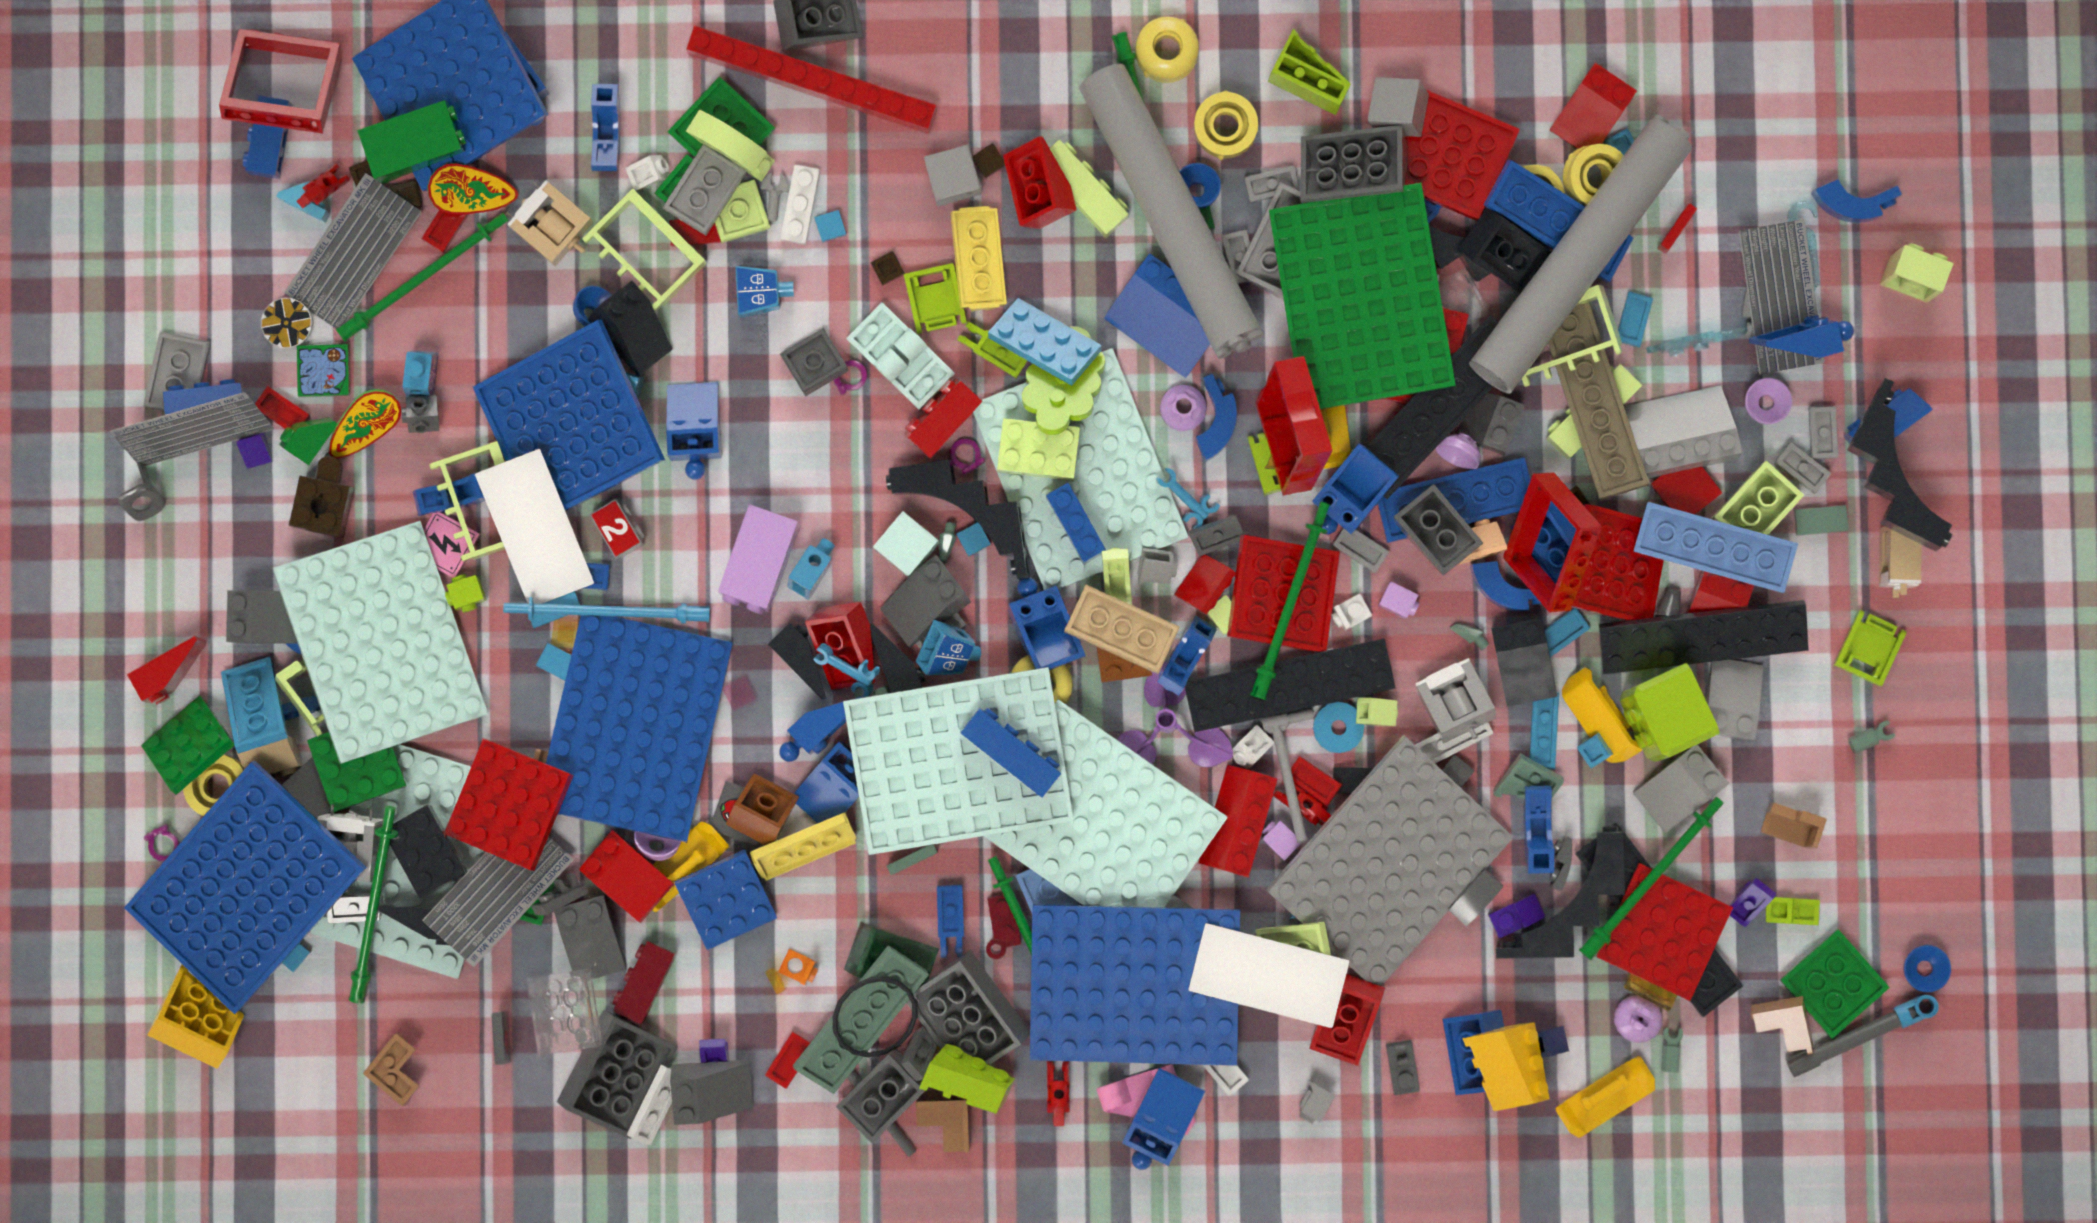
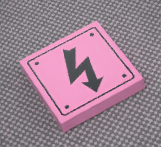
M440 512L433 513L424 528V533L437 569L454 578L459 575L466 562L462 561L461 556L470 553L465 537L454 539L453 534L463 531L461 524ZM467 527L473 546H475L481 534Z

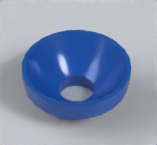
M1192 163L1180 170L1188 189L1194 184H1199L1204 188L1202 196H1192L1199 209L1207 208L1216 201L1220 193L1221 181L1212 167L1202 163Z
M587 286L581 289L573 301V312L576 319L584 327L591 324L587 320L588 318L584 310L591 309L594 311L601 303L612 296L611 293L598 286Z
M1923 945L1913 949L1907 955L1903 965V972L1907 982L1916 990L1934 992L1941 989L1948 982L1951 975V963L1948 956L1938 947ZM1921 961L1929 962L1932 967L1930 974L1927 976H1921L1917 972V966Z

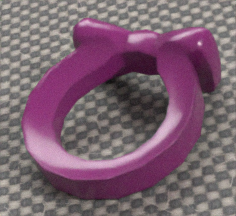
M855 360L845 361L847 367L853 366L858 368L861 373V380L855 385L843 384L839 377L833 380L840 395H845L846 391L858 390L864 385L867 380V372L862 363Z
M960 439L951 447L950 458L956 467L963 469L962 474L964 476L986 462L985 458L981 457L980 449L973 440ZM968 444L974 448L975 463L968 466L956 459L955 452L960 445Z
M167 824L154 829L143 837L145 841H148L150 855L154 859L163 862L169 855L162 856L157 854L154 850V837L162 834L170 838L174 844L173 851L179 845L178 838L168 831L169 826Z

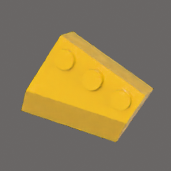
M181 964L147 1036L218 1069L229 1052L244 1014L240 1011L236 1014L232 1013Z
M1535 1022L1510 1025L1462 1038L1465 1046H1470L1474 1057L1471 1060L1474 1067L1479 1068L1483 1075L1482 1085L1493 1111L1530 1105L1550 1099Z

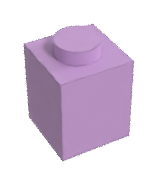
M1390 582L1378 607L1403 619H1407L1408 615L1414 616L1420 603L1416 601L1418 594Z
M1271 821L1262 831L1265 836L1261 840L1283 861L1301 844L1297 843L1296 835L1281 821H1278L1276 824Z

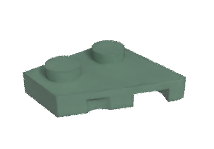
M1520 753L1493 789V795L1496 797H1502V794L1517 795V799H1524L1525 786H1551L1553 798L1564 783V777Z

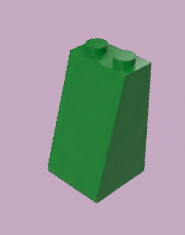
M443 100L357 130L373 178L384 184L465 152L463 145L467 143L462 129H457L455 120H458V115L454 105L449 106V103Z

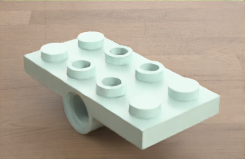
M882 302L846 338L919 411L939 391L945 382L955 375L926 343Z

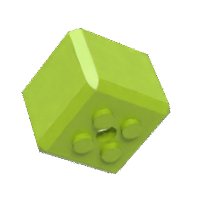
M1687 663L1623 691L1619 701L1624 709V717L1627 723L1632 726L1635 740L1648 760L1657 762L1669 758L1720 734L1719 727Z

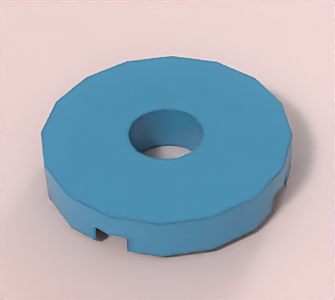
M1335 702L1319 710L1314 718L1313 733L1316 741L1322 748L1333 753H1344L1352 750L1359 744L1363 737L1364 724H1356L1357 709L1348 703ZM1336 720L1344 722L1346 730L1342 735H1336L1332 732L1331 725Z

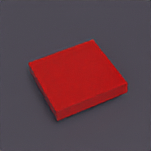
M1703 467L1661 475L1650 484L1667 507L1694 515L1723 493Z
M1202 555L1174 595L1181 601L1207 615L1215 607L1223 591L1230 586L1236 572L1208 555Z

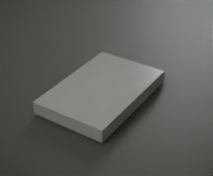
M703 144L666 201L663 210L707 236L745 177L747 170Z
M159 331L143 406L164 411L163 392L168 391V387L183 385L184 389L194 388V384L202 383L211 342Z

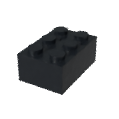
M426 805L393 823L392 829L398 832V836L390 839L389 845L419 898L427 897L468 872L449 836L446 835L445 829L432 805Z

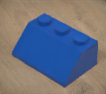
M235 379L219 381L220 385L209 386V382L194 384V388L184 389L183 385L168 387V391L163 392L165 415L242 393L241 383H235Z
M1899 388L1895 391L1890 403L1885 405L1896 411L1894 438L1933 410L1927 402L1910 388L1904 392ZM1857 419L1847 427L1849 432L1844 435V438L1849 444L1861 422L1860 419Z
M1551 501L1531 556L1556 584L1576 528Z
M1493 1010L1442 1019L1455 1095L1485 1092L1482 1085L1483 1075L1479 1068L1474 1067L1471 1060L1474 1057L1470 1046H1465L1462 1038L1504 1027L1502 1011Z

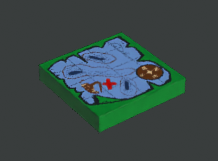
M348 344L297 346V392L299 398L350 396Z

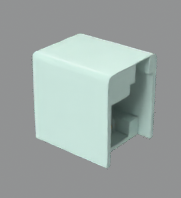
M902 511L875 543L873 548L909 578L939 545V540Z

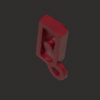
M1004 895L987 898L994 939L987 943L986 953L992 959L1002 958L1006 953V947L1021 945L1018 925ZM998 944L1001 947L999 954L992 953V945Z

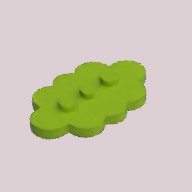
M1078 326L1070 327L1090 338L1089 333L1084 328ZM1102 352L1099 353L1072 386L1035 364L1027 368L1026 382L1028 385L1022 391V404L1028 412L1036 414V424L1040 431L1048 435H1057L1067 429L1070 420L1080 421L1092 414L1094 410L1093 397L1101 391L1100 375L1105 369V357Z

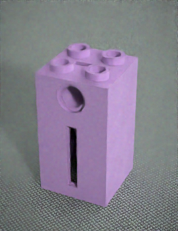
M749 504L718 590L723 596L722 600L739 606L740 602L745 603L748 610L762 615L764 610L767 612L771 611L801 526L798 521Z

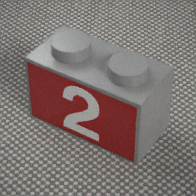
M615 499L589 514L616 560H620L644 545L641 539L645 536L638 524L634 526L631 524L628 517L632 514L625 502L620 504Z

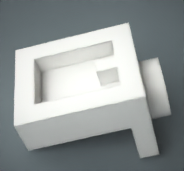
M649 155L625 168L635 191H641L659 181H665L670 175L669 165L662 155Z
M1361 594L1333 607L1334 613L1331 615L1338 628L1343 627L1344 631L1372 617Z
M1256 725L1232 749L1233 758L1237 764L1248 770L1274 744V741Z

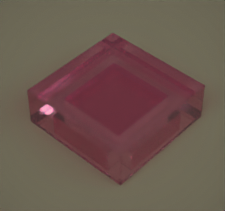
M746 677L723 687V691L733 711L757 700Z

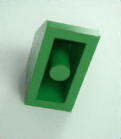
M326 417L295 423L291 428L287 427L280 436L281 442L279 445L309 466L334 431L337 422Z

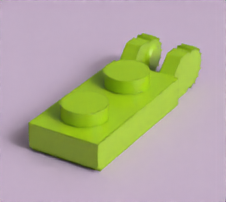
M968 321L965 327L970 332L981 336L978 344H975L962 335H959L957 341L973 350V353L1017 379L1028 360L989 339L988 330L984 331Z

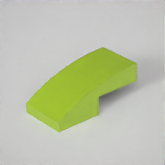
M1774 897L1766 906L1767 923L1819 926L1820 900Z

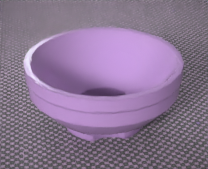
M1760 379L1754 382L1746 392V411L1758 423L1765 425L1778 423L1791 410V393L1787 386L1777 379ZM1769 396L1773 400V407L1767 411L1761 409L1758 403L1760 397Z
M1189 385L1172 387L1164 394L1160 404L1162 419L1170 428L1177 431L1195 429L1203 421L1207 410L1204 396L1199 390ZM1180 399H1187L1192 405L1191 410L1186 414H1182L1176 409V404Z
M1454 433V435H1449L1436 447L1437 453L1444 460L1457 467L1474 470L1480 464L1481 454L1477 447V442L1466 434Z
M634 833V843L637 851L650 860L662 861L672 857L678 851L681 841L649 834ZM653 841H659L663 843L664 848L660 851H654L649 847V844Z

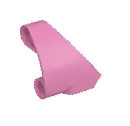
M1173 1064L1159 1067L1177 1076ZM1159 1068L1096 1088L1103 1111L1134 1118ZM1193 1116L1185 1135H1188L1196 1122L1195 1116Z

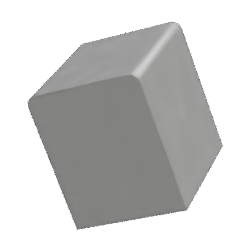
M1375 77L1368 115V122L1372 128L1402 125L1405 136L1421 137L1429 97L1422 82L1418 79Z
M969 145L924 157L937 207L982 194Z

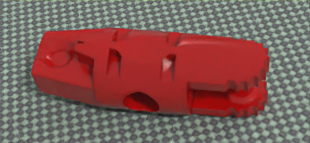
M335 163L302 188L305 193L296 202L302 208H305L312 202L318 205L348 183L350 178L345 175L338 180L333 175L339 168L337 163Z
M1295 784L1302 817L1314 826L1317 823L1323 826L1332 816L1326 811L1328 807ZM1275 791L1273 797L1289 807L1287 796L1283 792ZM1303 803L1308 804L1309 809L1305 808Z
M1046 1061L1047 1113H1053V1126H1064V1113H1070V1061H1063L1062 1063L1063 1079H1054L1053 1061ZM1057 1089L1063 1091L1060 1097L1054 1096V1092Z

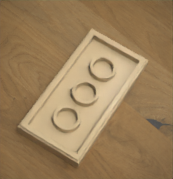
M1085 585L1064 632L1159 674L1180 627L1091 586Z

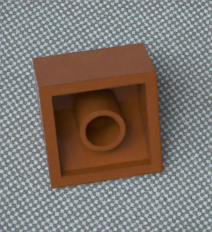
M1096 647L1101 683L1152 676L1151 671Z
M754 773L734 804L726 825L764 845H768L777 840L799 796Z

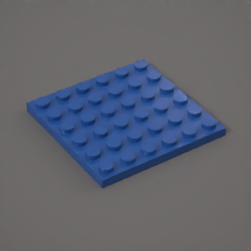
M441 0L352 58L384 120L443 100L448 102L449 106L454 105L458 115V120H455L457 129H462L467 143L463 145L465 152L413 172L422 191H428L427 185L430 176L442 165L451 163L470 165L549 115L488 0Z
M597 320L473 386L505 460L509 461L540 449L565 512L665 460L602 320Z

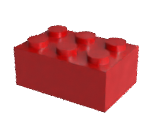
M956 378L953 381L950 379L946 381L939 389L942 394L936 400L931 398L923 406L922 410L924 413L919 419L914 417L905 426L907 432L904 436L929 458L941 448L983 402L962 381Z

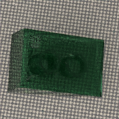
M860 922L844 967L845 971L862 978L889 945L927 970L929 975L923 983L929 979L939 948L872 924Z

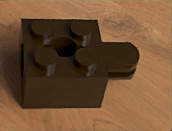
M332 456L322 457L318 462L315 478L299 476L289 520L290 527L344 539L355 489L351 486L340 484L343 465L338 459Z

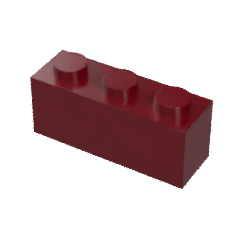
M647 941L645 945L641 943L635 954V958L638 961L634 968L629 967L623 979L627 984L623 992L618 990L612 1004L615 1005L613 1011L636 1023L644 1024L677 954L651 941Z

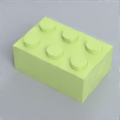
M1910 243L1908 246L1904 245L1890 256L1880 285L1928 303L1943 292L1954 263L1947 261L1948 257L1942 254H1928L1923 252L1924 248Z
M1003 418L997 472L1074 481L1080 427L1068 426L1060 434L1048 435L1038 429L1036 422Z
M1766 460L1760 464L1711 519L1769 535L1802 499L1804 494Z

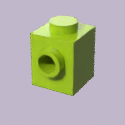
M466 574L459 575L451 579L452 583L447 584L448 591L445 592V597L450 607L454 606V609L458 611L462 610L463 613L477 609L476 604L487 601L480 578L477 575L467 577Z

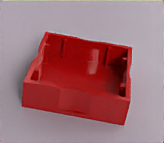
M1302 356L1274 362L1267 377L1266 385L1261 389L1255 402L1283 496L1312 490L1333 451L1306 360Z

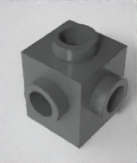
M437 395L406 397V407L401 408L402 423L408 424V433L439 431Z

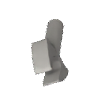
M772 173L767 175L761 185V191L769 193L767 219L770 222L777 221L779 196L783 192L789 193L787 182L781 173L780 184L776 187V190L771 185Z

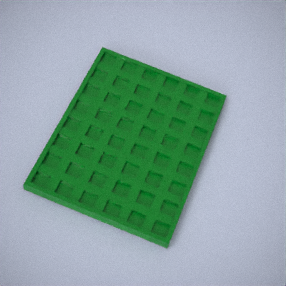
M1422 183L1404 185L1403 192L1315 201L1269 210L1293 358L1305 357L1320 410L1456 386Z

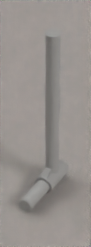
M1312 709L1261 718L1263 731L1273 734L1297 843L1306 842L1307 837L1283 731L1287 729L1289 724L1314 719Z

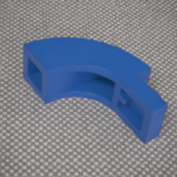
M592 84L593 140L591 169L592 171H617L618 155H620V100L618 84Z
M1839 179L1815 189L1811 195L1816 203L1834 218L1845 222L1864 223L1879 219L1883 215L1880 206L1885 210L1896 205V199L1902 193L1899 187L1895 186L1870 198H1858L1849 194L1842 187Z
M1213 374L1203 377L1202 381L1214 406V422L1206 432L1195 438L1205 463L1216 457L1226 447L1233 434L1237 419L1236 402L1233 393L1223 397L1222 393L1225 392L1224 386L1220 378L1215 379Z
M475 473L452 482L460 508L485 502ZM438 485L412 491L418 516L437 512L444 513L446 509L454 507L449 490L438 491L436 487Z
M1498 561L1470 565L1471 574L1477 588L1493 604L1511 611H1528V601L1532 600V605L1542 604L1530 589H1518L1509 585L1500 574Z
M1195 616L1167 659L1157 682L1166 690L1174 692L1179 696L1197 662L1211 643L1217 628Z
M1525 786L1523 829L1528 874L1554 873L1555 849L1551 827V786Z

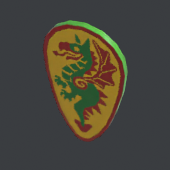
M457 163L444 164L437 168L430 176L427 185L428 197L432 204L441 212L448 214L466 215L493 211L511 204L518 197L517 190L501 177L472 166Z
M379 389L363 392L356 397L346 409L332 433L329 442V455L336 459L353 455L387 434L400 420L401 406L399 400L392 393Z

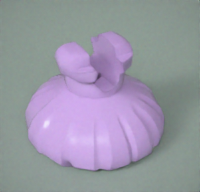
M1636 994L1635 996L1626 997L1618 1004L1614 1013L1616 1030L1623 1038L1632 1042L1650 1041L1656 1037L1663 1024V1015L1660 1007L1647 996Z

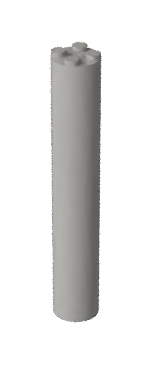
M1113 64L1096 71L1080 84L1079 90L1218 359H1222L1231 354L1232 351L1237 350L1238 353L1248 350L1252 346L1250 342L1259 339L1264 334L1125 65Z
M1660 115L1650 119L1469 362L1471 368L1482 379L1505 393H1511L1691 152L1692 145L1688 141L1690 137L1688 132L1680 127L1675 129Z

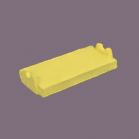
M989 206L959 208L960 211H952L950 216L960 309L970 308L971 311L993 310L1000 306H1005L1007 300L997 208L990 209Z
M842 813L753 850L750 854L760 877L767 881L856 844L855 839L857 838L846 813Z

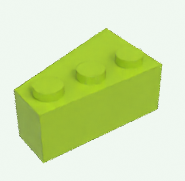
M1293 29L1271 71L1268 82L1336 115L1351 83L1329 62L1326 63L1316 53V50L1311 45L1308 46Z
M946 1044L929 1063L919 1089L927 1091L928 1087L943 1091V1097L950 1099L951 1095L966 1099L965 1104L997 1114L1005 1104L1015 1078L1009 1076L1002 1069H996L986 1064L981 1058L970 1056L957 1046Z

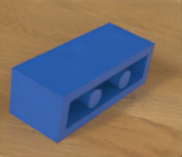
M258 95L257 102L293 107L289 100ZM253 124V127H249L247 141L250 142L249 151L245 152L243 156V167H246L245 171L250 175L280 179L289 129Z
M1069 483L1046 495L1048 503L1083 565L1102 555V551H1106V548Z

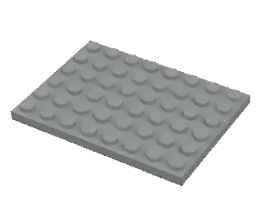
M1403 735L1269 885L1266 891L1302 924L1325 922L1330 949L1341 959L1349 960L1348 966L1365 981L1382 986L1449 911L1448 908L1466 890L1478 874L1490 865L1514 837Z

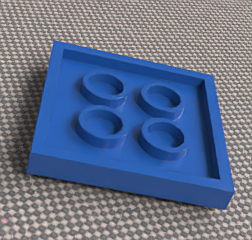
M745 849L674 881L707 950L777 919L774 908Z

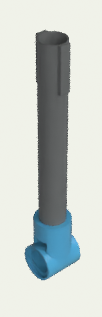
M1917 995L1913 999L1894 1007L1893 1012L1813 1048V1054H1807V1050H1804L1786 1058V1063L1795 1078L1821 1066L1820 1063L1896 1028L1901 1027L1904 1029L1926 1018L1933 1017L1938 1012V1002L1930 995ZM1923 999H1927L1931 1004V1008L1927 1013L1923 1014L1919 1010V1003Z

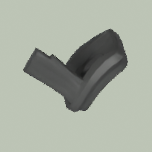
M138 463L137 466L143 483L120 494L119 504L134 520L144 521L162 511L165 506V499L151 484L146 467L142 463ZM140 497H149L152 500L150 506L143 510L134 509L132 503Z

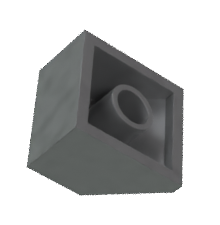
M1487 393L1462 420L1457 434H1466L1477 442V446L1504 456L1508 451L1524 404L1499 395Z

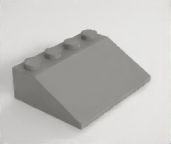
M1280 182L1236 275L1284 301L1269 210L1303 203H1301L1300 191Z
M1721 385L1624 406L1648 479L1692 468L1738 460L1743 453L1737 428Z

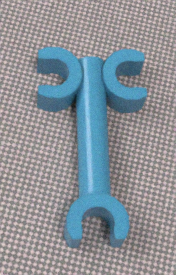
M1166 468L1165 471L1169 474V480L1163 482L1162 479L1157 477L1155 479L1160 486L1169 487L1193 511L1187 512L1182 520L1188 522L1190 518L1195 517L1196 523L1191 529L1201 527L1203 520L1209 513L1216 512L1220 505L1214 503L1212 507L1208 508L1206 502L1211 496L1207 493L1200 498L1198 503L1176 481L1175 472L1172 469Z
M822 643L817 648V651L822 653H819L813 659L817 664L825 665L828 663L857 680L851 687L852 692H855L859 687L864 690L863 697H868L873 692L872 682L879 674L880 667L876 666L871 672L867 668L868 660H865L857 669L833 655L829 645Z

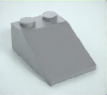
M1735 660L1711 662L1705 700L1719 727L1720 734L1716 736L1745 741L1755 740L1760 712L1763 665Z
M1695 745L1682 752L1634 791L1633 794L1666 833L1709 801L1729 783L1702 749Z

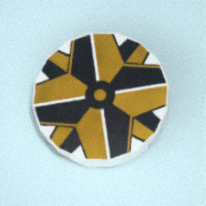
M280 298L265 308L261 317V329L265 338L271 344L282 349H293L301 346L311 334L313 318L309 309L302 302L293 298Z

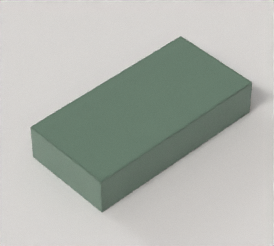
M1846 505L1794 510L1796 536L1849 531Z
M934 844L928 845L887 865L890 875H894L938 852Z

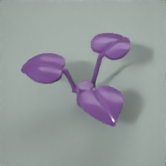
M1152 672V676L1147 677L1144 685V697L1152 707L1163 705V710L1159 711L1156 715L1157 726L1148 740L1145 734L1138 730L1126 731L1117 740L1153 764L1157 758V752L1150 744L1154 741L1158 732L1171 733L1176 729L1192 741L1188 746V754L1196 765L1208 768L1230 760L1233 757L1231 743L1219 728L1195 732L1194 737L1183 729L1181 725L1177 724L1176 715L1168 709V705L1179 704L1186 695L1185 688L1178 696L1157 682L1159 674Z

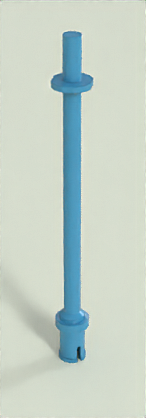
M529 597V603H504L503 613L528 614V620L533 619V614L676 618L682 624H686V621L709 622L710 606H686L687 603H681V606L677 608L534 604L533 597Z

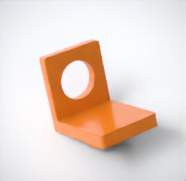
M789 949L778 972L805 986L808 981L813 982L819 969L815 967L817 961ZM793 958H798L802 961L803 968L799 973H792L788 969V962Z

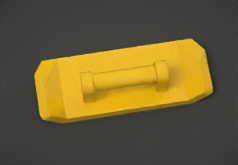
M1345 406L1321 410L1333 449L1323 469L1340 467L1351 454Z
M1585 667L1567 679L1562 688V697L1588 736L1591 738L1600 733L1611 749L1613 755L1605 760L1610 763L1624 762L1641 752L1642 749L1627 732L1631 725L1627 723L1607 693L1606 687L1602 686L1598 689L1592 681V671Z
M701 821L690 831L688 842H681L678 851L672 857L656 861L653 865L674 883L678 879L711 865L729 848V845L712 825ZM675 883L654 907L653 912H658L679 894Z
M1636 1056L1566 1099L1555 1110L1569 1133L1581 1138L1655 1091V1078L1640 1056Z

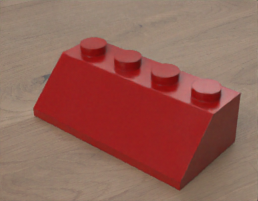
M1227 765L1215 808L1228 818L1200 856L1199 864L1249 878L1278 778Z

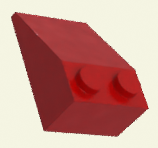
M1595 62L1549 131L1576 149L1588 145L1602 144L1637 93V90Z
M1039 136L1003 155L1020 227L1041 229L1077 211L1071 185L1043 136Z
M1701 570L1686 614L1747 607L1754 585Z
M861 602L821 607L805 620L817 654H822L817 651V648L822 643H825L831 647L833 655L857 669L863 661L868 660L867 668L872 672L874 662L870 623ZM828 663L822 665L831 690L852 687L857 681Z
M193 636L128 673L127 676L141 701L159 705L170 699L169 694L177 689L206 646L207 642L205 639Z
M613 830L579 868L587 878L639 923H642L674 885L647 858L642 856L636 848Z
M1346 974L1333 1027L1329 1028L1317 1024L1309 1049L1358 1066L1385 987Z

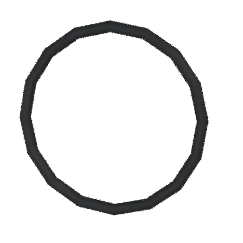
M883 976L864 979L851 986L838 1000L832 1016L833 1033L840 1046L853 1055L867 1058L886 1055L893 1049L900 1047L912 1033L917 1020V1002L911 990L897 979ZM881 981L895 984L904 990L912 1003V1019L907 1031L898 1042L884 1050L864 1052L853 1049L843 1041L838 1031V1014L843 1002L853 991L866 984Z

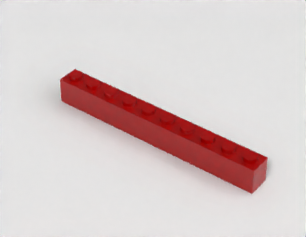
M695 25L686 48L689 56L927 134L930 133L937 112L936 104Z

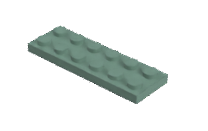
M888 945L860 981L879 976L893 978L907 986L912 994H914L929 973ZM882 981L866 984L853 991L843 1002L838 1014V1031L843 1041L855 1050L868 1052L908 1002L909 997L906 992L895 984ZM831 1016L793 1064V1067L800 1074L834 1094L863 1056L853 1055L840 1046L833 1033Z

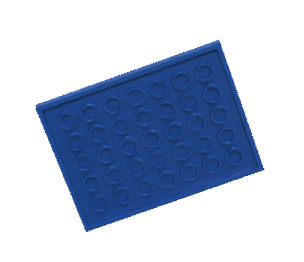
M581 615L546 764L574 775L558 815L687 843L733 642L614 616Z
M254 760L126 904L124 909L232 1013L236 1014L367 867Z
M1033 904L1030 1060L1237 1066L1238 1003L1189 991V986L1205 924L1240 932V909Z

